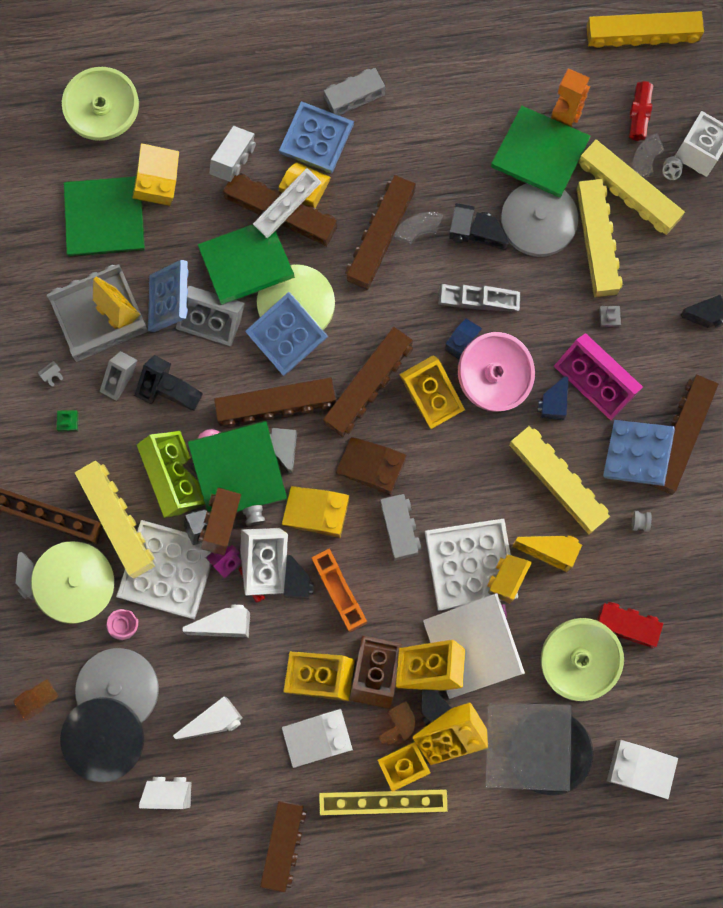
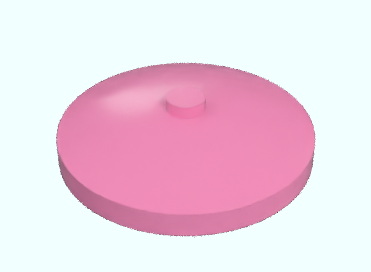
M491 332L475 338L465 347L458 364V378L464 394L473 404L487 411L501 412L515 408L527 398L534 384L535 367L530 352L521 341L506 333Z

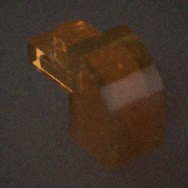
M46 679L32 689L20 694L13 702L22 718L29 720L45 709L44 706L59 696L49 679Z
M405 701L388 711L396 727L378 737L382 744L386 742L389 746L399 740L397 737L399 734L405 741L413 733L415 718Z

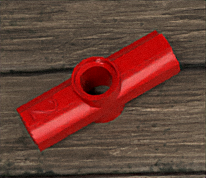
M647 81L637 82L635 97L631 106L629 138L635 141L645 140L648 121L651 117L653 84Z

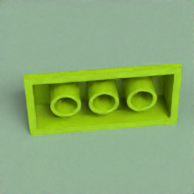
M180 431L152 434L137 444L164 518L181 515L205 505L199 482L183 467V464L190 458Z

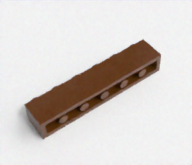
M240 173L238 176L235 175L231 182L228 181L223 194L226 200L261 216L282 192L276 189L271 190L262 182H254L245 174ZM300 204L281 226L327 247L337 229V220L330 214L326 213L324 215L318 212L313 206L308 205L307 207Z
M394 175L392 181L389 180L385 187L387 192L384 197H380L377 204L379 209L377 213L372 214L369 221L371 225L368 230L365 229L361 237L363 242L354 251L353 257L355 259L346 268L345 274H347L348 282L369 290L415 193L416 183Z
M393 327L323 419L324 424L341 437H344L346 433L349 435L355 427L353 423L356 419H361L366 413L367 409L365 407L369 402L373 403L379 395L377 393L378 390L388 384L390 374L392 372L396 373L400 368L402 358L410 355L413 350V340Z
M697 374L692 380H688L685 387L687 394L685 397L682 396L678 404V408H681L679 414H675L671 421L675 431L665 485L650 484V486L671 495L676 492L719 383Z
M332 377L214 398L219 425L232 427L238 422L249 424L255 422V419L260 418L271 420L277 415L287 417L299 411L309 413L316 408H321L322 410L330 409L336 403Z
M0 488V512L96 545L98 544L103 531V526L100 522Z

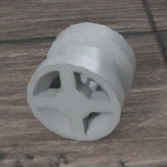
M673 156L664 161L663 175L665 178L675 180L681 176L683 168L681 159Z
M262 505L243 509V514L246 516V526H255L266 522L265 517L261 513L263 511Z
M634 511L632 515V531L643 529L644 532H649L652 520L651 512L640 513L639 511Z

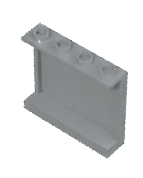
M119 264L110 265L104 271L91 273L85 279L80 281L74 280L68 286L55 288L51 293L47 294L70 347L72 357L76 362L148 332L142 315L133 323L120 329H115L109 324V317L106 314L103 316L95 308L97 304L93 301V279L97 276L116 287L140 313Z

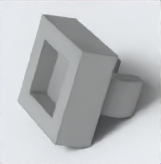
M600 306V327H620V306Z
M54 361L38 372L44 382L47 380L51 386H54L52 382L53 376H58L60 380L63 379V376L59 373L60 368Z

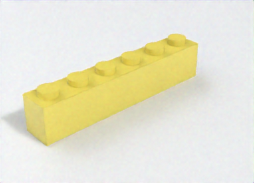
M595 140L581 155L579 160L581 168L594 175L596 180L602 179L603 184L610 189L612 194L622 198L625 204L639 212V215L644 220L650 221L657 231L667 235L681 220L685 212L598 140Z
M602 179L580 181L577 186V196L594 297L617 295L620 288H622V277L618 276L619 259L615 258L614 253L616 251V241L612 240L611 235L613 233L612 221L609 222L610 206L609 203L606 204L605 200L607 188L606 185L603 186Z
M528 426L511 441L509 446L590 535L610 517L608 509L594 499L595 495L589 488L585 489L579 476L575 473L572 474L567 469V463L562 458H557L552 446L548 443L545 444L540 439L542 438L541 434L535 428L532 430Z
M94 461L76 471L75 475L128 575L135 579L155 567L153 563L155 558L150 549L146 550L143 544L146 541L141 532L137 533L134 528L136 525L135 520L131 515H127L125 511L127 505L122 498H118L116 494L118 489L113 481H109L107 477L109 472L105 465H100L97 461Z
M446 789L319 793L320 815L448 812Z

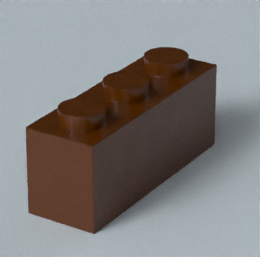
M217 488L216 495H211L208 506H212L211 512H206L204 523L207 524L206 530H201L199 541L202 542L201 550L225 555L241 494Z

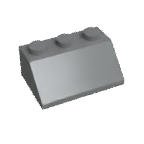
M189 286L187 288L186 307L188 312L186 319L177 322L176 329L232 346L241 322L244 303L233 300L221 305L217 294Z

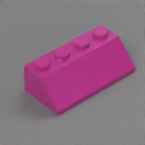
M586 333L579 337L554 365L564 377H568L570 383L610 420L643 388Z

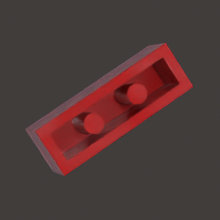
M614 602L601 605L597 621L610 628L616 636L652 649L657 647L664 624L658 622L659 618L647 615V617L641 616L639 611L630 608L626 611L619 608L620 605Z

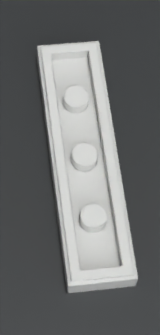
M306 168L253 225L264 236L269 238L322 182Z

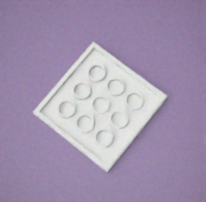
M504 519L425 531L437 610L455 609L491 595L488 593L490 588L487 587L491 576L496 577L499 571L496 569L500 558L505 559L507 554L511 555Z
M141 520L137 533L141 532L146 541L143 544L146 550L150 549L155 558L153 560L155 567L135 579L130 577L125 569L116 597L195 620L211 568V563L206 557L211 552L201 550L202 543L192 545L186 532Z
M498 594L490 595L423 620L430 643L453 639L465 649L463 688L446 690L449 699L524 674Z

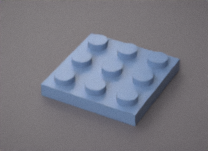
M301 101L279 149V154L332 174L352 130L354 121Z
M179 260L149 276L148 331L156 332L186 319L188 312L186 307L188 295L187 277L189 273L187 261Z
M290 292L284 295L245 331L283 376L289 373L328 338L327 334Z
M614 420L603 474L604 478L664 486L674 437V426Z

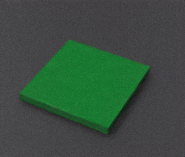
M521 106L491 163V167L561 198L591 136Z
M136 176L64 182L68 257L145 250L142 200L132 198Z
M252 224L198 244L221 305L295 278L276 231L267 238Z
M267 421L188 441L208 512L212 510V506H208L211 495H216L217 488L241 494L237 512L247 507L287 499Z

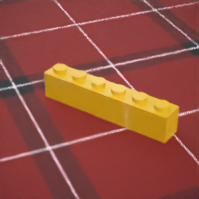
M702 11L589 17L587 23L588 47L594 46L596 48L609 45L619 47L629 44L638 46L641 44H676L678 42L695 43L701 40L704 33Z

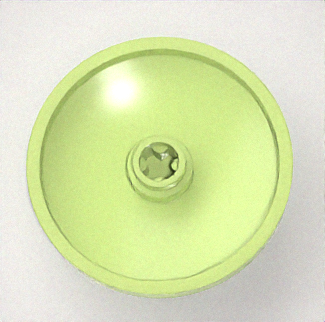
M94 67L77 74L68 83L62 97V110L69 126L80 136L91 140H109L123 134L133 124L139 110V99L133 83L125 74L113 68Z
M291 265L295 278L258 291L257 309L260 317L284 295L290 292L322 330L327 327L332 319L335 308L333 289L324 275L311 267Z
M64 542L51 547L36 562L31 576V591L36 604L47 616L62 623H81L94 618L107 606L114 589L113 570L107 558L95 547L82 542Z
M578 618L560 624L548 635L542 647L540 661L543 675L554 691L567 699L588 701L603 696L614 687L623 670L624 653L619 639L610 628L593 619Z

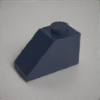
M465 319L447 341L445 351L460 360L465 347L477 338L482 328Z
M563 377L543 394L541 400H538L537 412H541L540 418L565 419L567 415L568 377Z

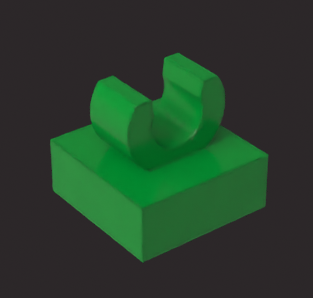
M57 411V431H78V411Z

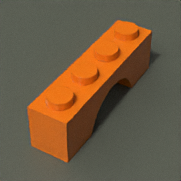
M569 68L567 69L559 86L557 94L560 97L552 111L551 119L572 127L574 122L578 123L590 86H588L589 77Z
M330 548L311 557L348 632L350 633L367 624V620L349 589Z

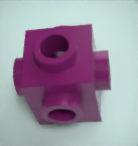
M233 545L227 546L224 556L211 552L206 557L224 578L236 570L242 563L238 557L240 552Z

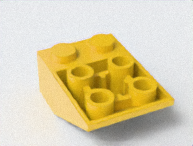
M471 703L451 708L413 736V740L430 765L488 748L487 728Z

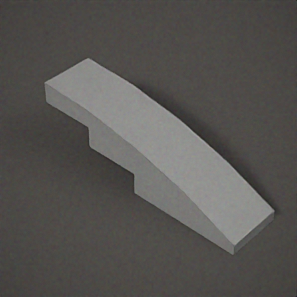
M441 284L439 286L438 305L477 310L519 311L520 292L489 286L479 288L468 285L458 287Z

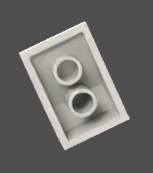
M701 111L675 157L681 159L683 164L707 177L723 152V123Z
M280 528L241 530L240 551L245 595L284 593L288 534Z
M231 605V608L222 609L184 626L183 632L187 635L249 638L250 612L243 605Z
M223 697L174 734L173 737L183 740L227 730L233 731L241 724L239 721L242 717L230 700Z
M341 709L282 727L293 768L353 750Z
M617 740L607 781L668 799L678 758L637 744Z
M153 777V781L146 782L139 808H190L191 782H186V777H174L173 781H165V777Z

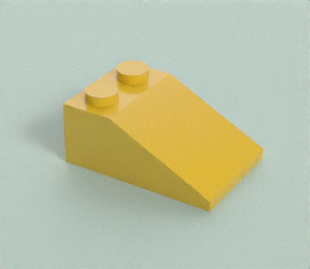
M141 143L132 198L171 206L176 185L179 151Z
M97 276L93 279V301L97 304L95 308L103 316L106 314L109 317L108 322L113 328L120 329L127 326L141 315L116 287Z
M434 355L399 374L430 429L465 410L443 366Z
M291 486L282 525L341 538L349 495Z
M569 535L567 537L536 536L517 537L512 547L568 572L573 567L582 544L578 543V539Z
M453 639L399 648L396 687L425 690L463 688L465 649Z
M290 651L284 693L349 701L355 660L343 655Z

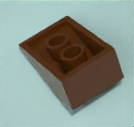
M351 437L336 473L391 496L407 455L382 445Z
M362 635L349 701L390 709L394 696L399 648H402L401 643Z

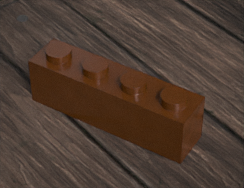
M278 801L260 887L280 892H286L287 888H291L293 875H290L291 866H296L298 854L294 853L295 847L300 845L302 832H299L300 823H305L307 811H303L304 806Z

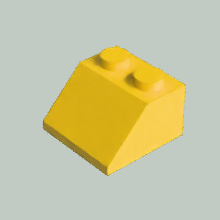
M296 162L286 171L279 185V191L283 193L308 168L322 183L301 204L316 208L331 177Z
M509 554L506 555L505 559L500 558L496 569L499 571L496 577L491 576L487 587L490 588L488 593L491 595L498 594L499 599L510 604L514 600L532 562Z
M415 742L378 759L392 792L430 774V770Z

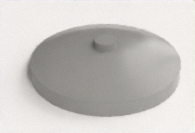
M526 183L515 189L506 199L501 213V226L509 240L508 242L518 251L530 256L544 257L560 252L572 241L578 226V211L573 199L565 190L561 198Z
M124 648L107 649L94 655L81 669L75 688L76 701L80 705L93 698H113L129 706L142 723L149 717L157 703L159 694L158 678L152 665L140 654Z

